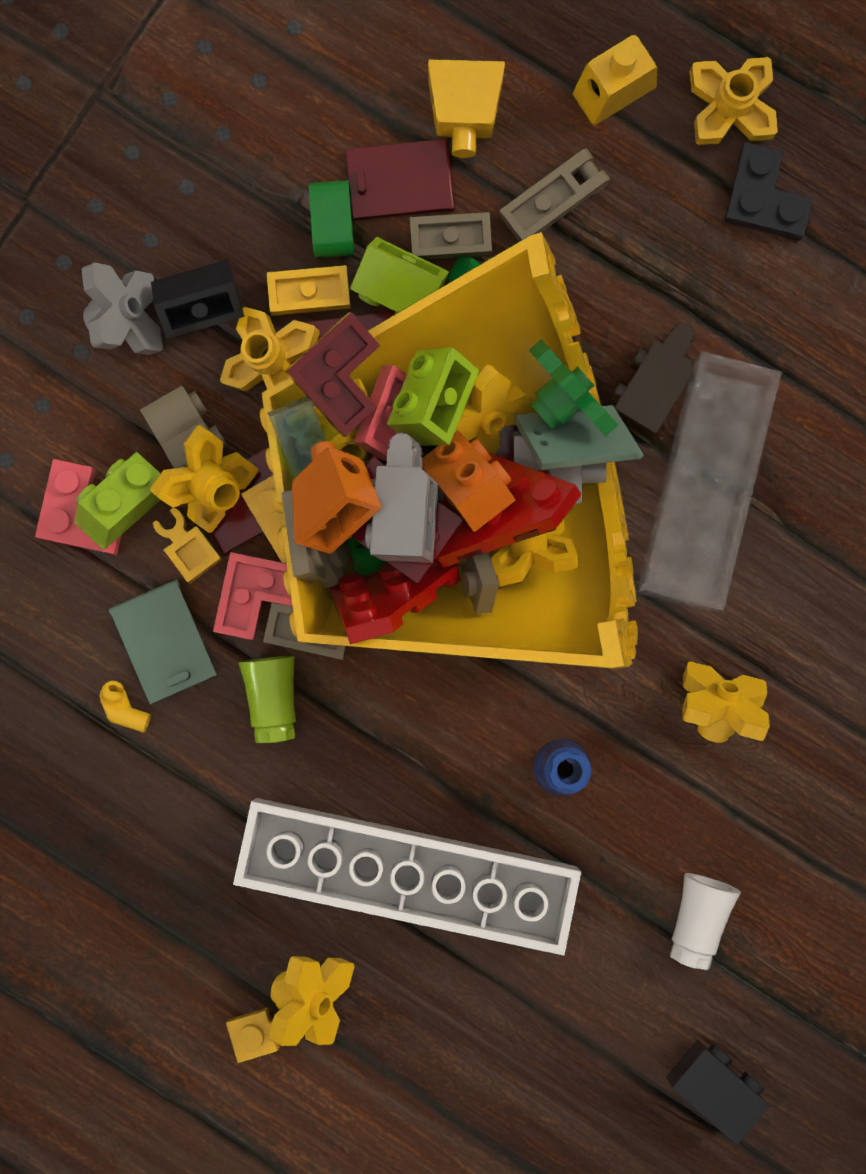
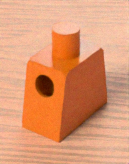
M323 441L311 447L312 462L294 479L292 484L294 539L296 544L332 554L381 509V504L364 461L357 456L337 450L336 446L331 442Z

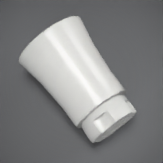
M685 873L682 900L672 937L674 943L671 948L670 957L683 965L695 969L708 970L711 965L712 956L717 953L722 933L741 891L712 878Z

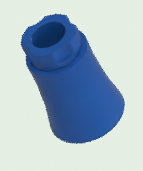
M557 739L545 744L537 753L534 761V774L537 782L545 791L557 796H567L579 792L587 785L591 777V765L586 752L580 745L570 740ZM563 761L572 765V772L567 777L560 776L557 771L558 765Z

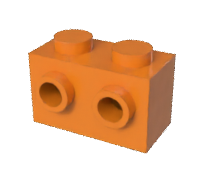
M458 430L454 433L450 445H438L423 457L422 468L437 482L439 492L475 532L516 500L506 486L512 480L497 460L489 464L488 461L491 460V457L477 439L470 443Z

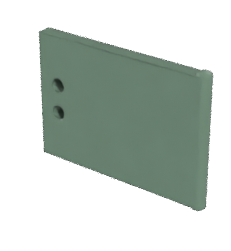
M613 405L602 406L618 424L606 437L582 410L576 413L564 425L560 422L554 429L538 413L515 416L514 422L541 470L641 459L644 455Z
M173 580L109 608V614L115 622L150 705L218 675L181 591L179 580Z

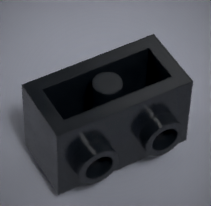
M228 259L151 282L154 307L167 339L245 317L240 294Z
M697 1040L666 1078L675 1091L732 1142L738 1145L770 1107L760 1095L764 1088L746 1071L741 1076L736 1074L729 1067L733 1060L716 1044L713 1043L707 1048L701 1041Z

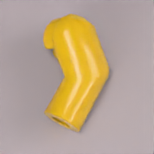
M114 680L106 682L102 686L99 697L107 719L111 723L145 733L151 714L131 707L124 687L120 682Z

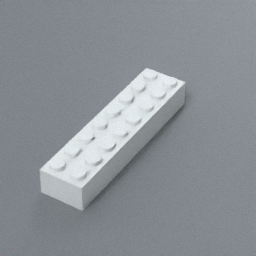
M256 798L251 801L233 885L565 955L581 871L574 865Z

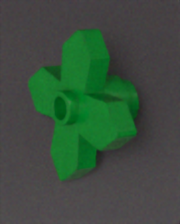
M542 339L528 350L552 376V379L535 393L537 398L530 403L552 429L560 422L563 425L567 423L580 410L587 415L605 437L618 426L615 420L589 393V390L595 385L578 366L571 372Z

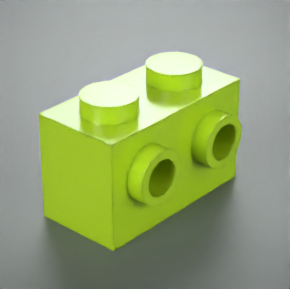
M376 237L367 246L350 289L359 293L358 296L362 301L373 306H380L382 304L394 310L396 315L442 288L449 271Z
M453 347L417 350L409 364V371L400 393L394 400L393 410L386 425L398 434H401V432L407 433L420 446L450 445L480 370Z
M138 452L126 461L119 459L107 471V478L97 486L94 484L88 485L76 499L77 509L74 524L105 550L161 500L150 491V487L161 473Z

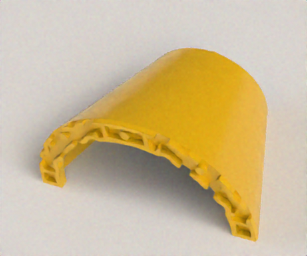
M542 232L530 235L368 330L380 346L349 374L353 381L361 379L371 397L382 366L394 365L405 374H408L409 364L417 350L453 347L480 370L479 373L487 364H491L511 381L509 389L517 386L535 400L537 398L535 393L552 379V376L528 351L542 339L571 372L578 366L595 386L589 390V393L601 405L587 354L582 352L579 341L573 342L572 336L581 334L572 303L569 300L562 275L556 276L554 266L556 265V260ZM290 377L262 393L264 408L260 410L261 423L268 434L270 447L266 449V461L269 469L273 472L275 488L272 489V502L275 510L283 514L284 508L281 493L292 490L294 479L310 464L308 454L314 445L312 443L297 442L288 426L285 417L287 413L305 404L315 406ZM533 408V410L529 414L537 412ZM615 462L606 463V483H582V502L575 504L564 518L565 530L559 536L572 539L577 552L578 568L554 574L533 564L522 582L498 587L492 613L475 614L470 597H465L463 593V574L460 566H457L460 581L452 587H444V584L436 590L437 599L419 613H411V610H409L402 616L404 625L395 632L351 645L333 603L330 589L325 588L321 581L309 583L293 576L285 521L284 527L278 530L277 537L279 547L286 558L287 570L284 572L283 579L286 591L292 599L293 612L290 613L289 618L292 633L297 637L298 642L610 669L629 667L632 665V659H635L636 656L635 645H637L638 627L636 620L628 621L627 608L634 607L637 601L632 558L627 557L625 541L629 540ZM496 551L488 552L490 558L496 553ZM350 553L343 576L355 573Z

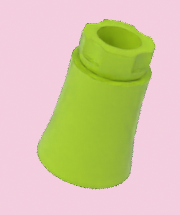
M295 655L239 661L238 664L249 705L251 727H255V742L274 743L294 739L295 730L293 723L296 722L294 706Z

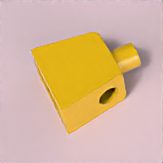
M631 35L592 59L585 66L573 91V96L592 125L595 126L655 89L657 86V66L636 35ZM599 88L600 96L594 92L595 89Z
M429 59L428 83L436 135L438 137L452 138L453 156L459 158L473 157L476 155V138L488 139L492 137L503 84L504 61Z

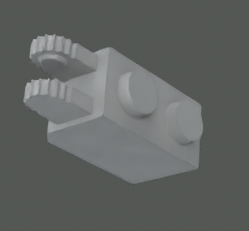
M396 433L389 440L390 444L388 446L390 448L387 450L386 466H377L376 479L371 480L379 498L381 509L373 515L372 522L367 524L365 534L366 546L370 549V555L382 561L433 563L438 484L422 469L423 458L421 454L423 453L421 452L420 444L407 433Z

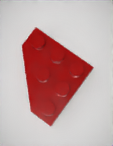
M488 453L491 457L488 463L491 464L497 460L510 476L512 481L506 486L516 501L475 532L463 521L434 564L445 568L459 563V556L478 549L485 554L516 543L515 536L535 529L540 534L553 530L559 526L581 497L580 491L573 483ZM446 499L442 501V505L461 517Z
M388 563L381 566L378 572L364 576L358 573L345 575L338 579V585L329 587L351 645L395 632L404 625L402 620L404 614L411 610V613L422 611L437 599L436 590L443 584L444 587L454 586L460 581L457 564L443 568L433 563L418 584Z

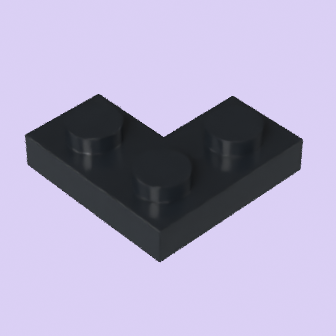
M747 142L743 144L724 218L725 223L798 241L804 237L813 198L774 189L783 151Z

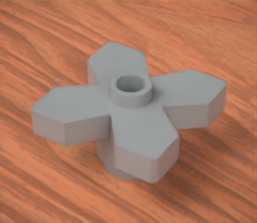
M92 263L83 267L84 291L93 299L85 308L83 314L84 323L89 330L92 347L111 350L121 346L125 339L134 353L152 355L162 351L161 329L144 311L153 301L151 282L154 281L153 275L135 270L125 274L123 279L120 280L110 265Z

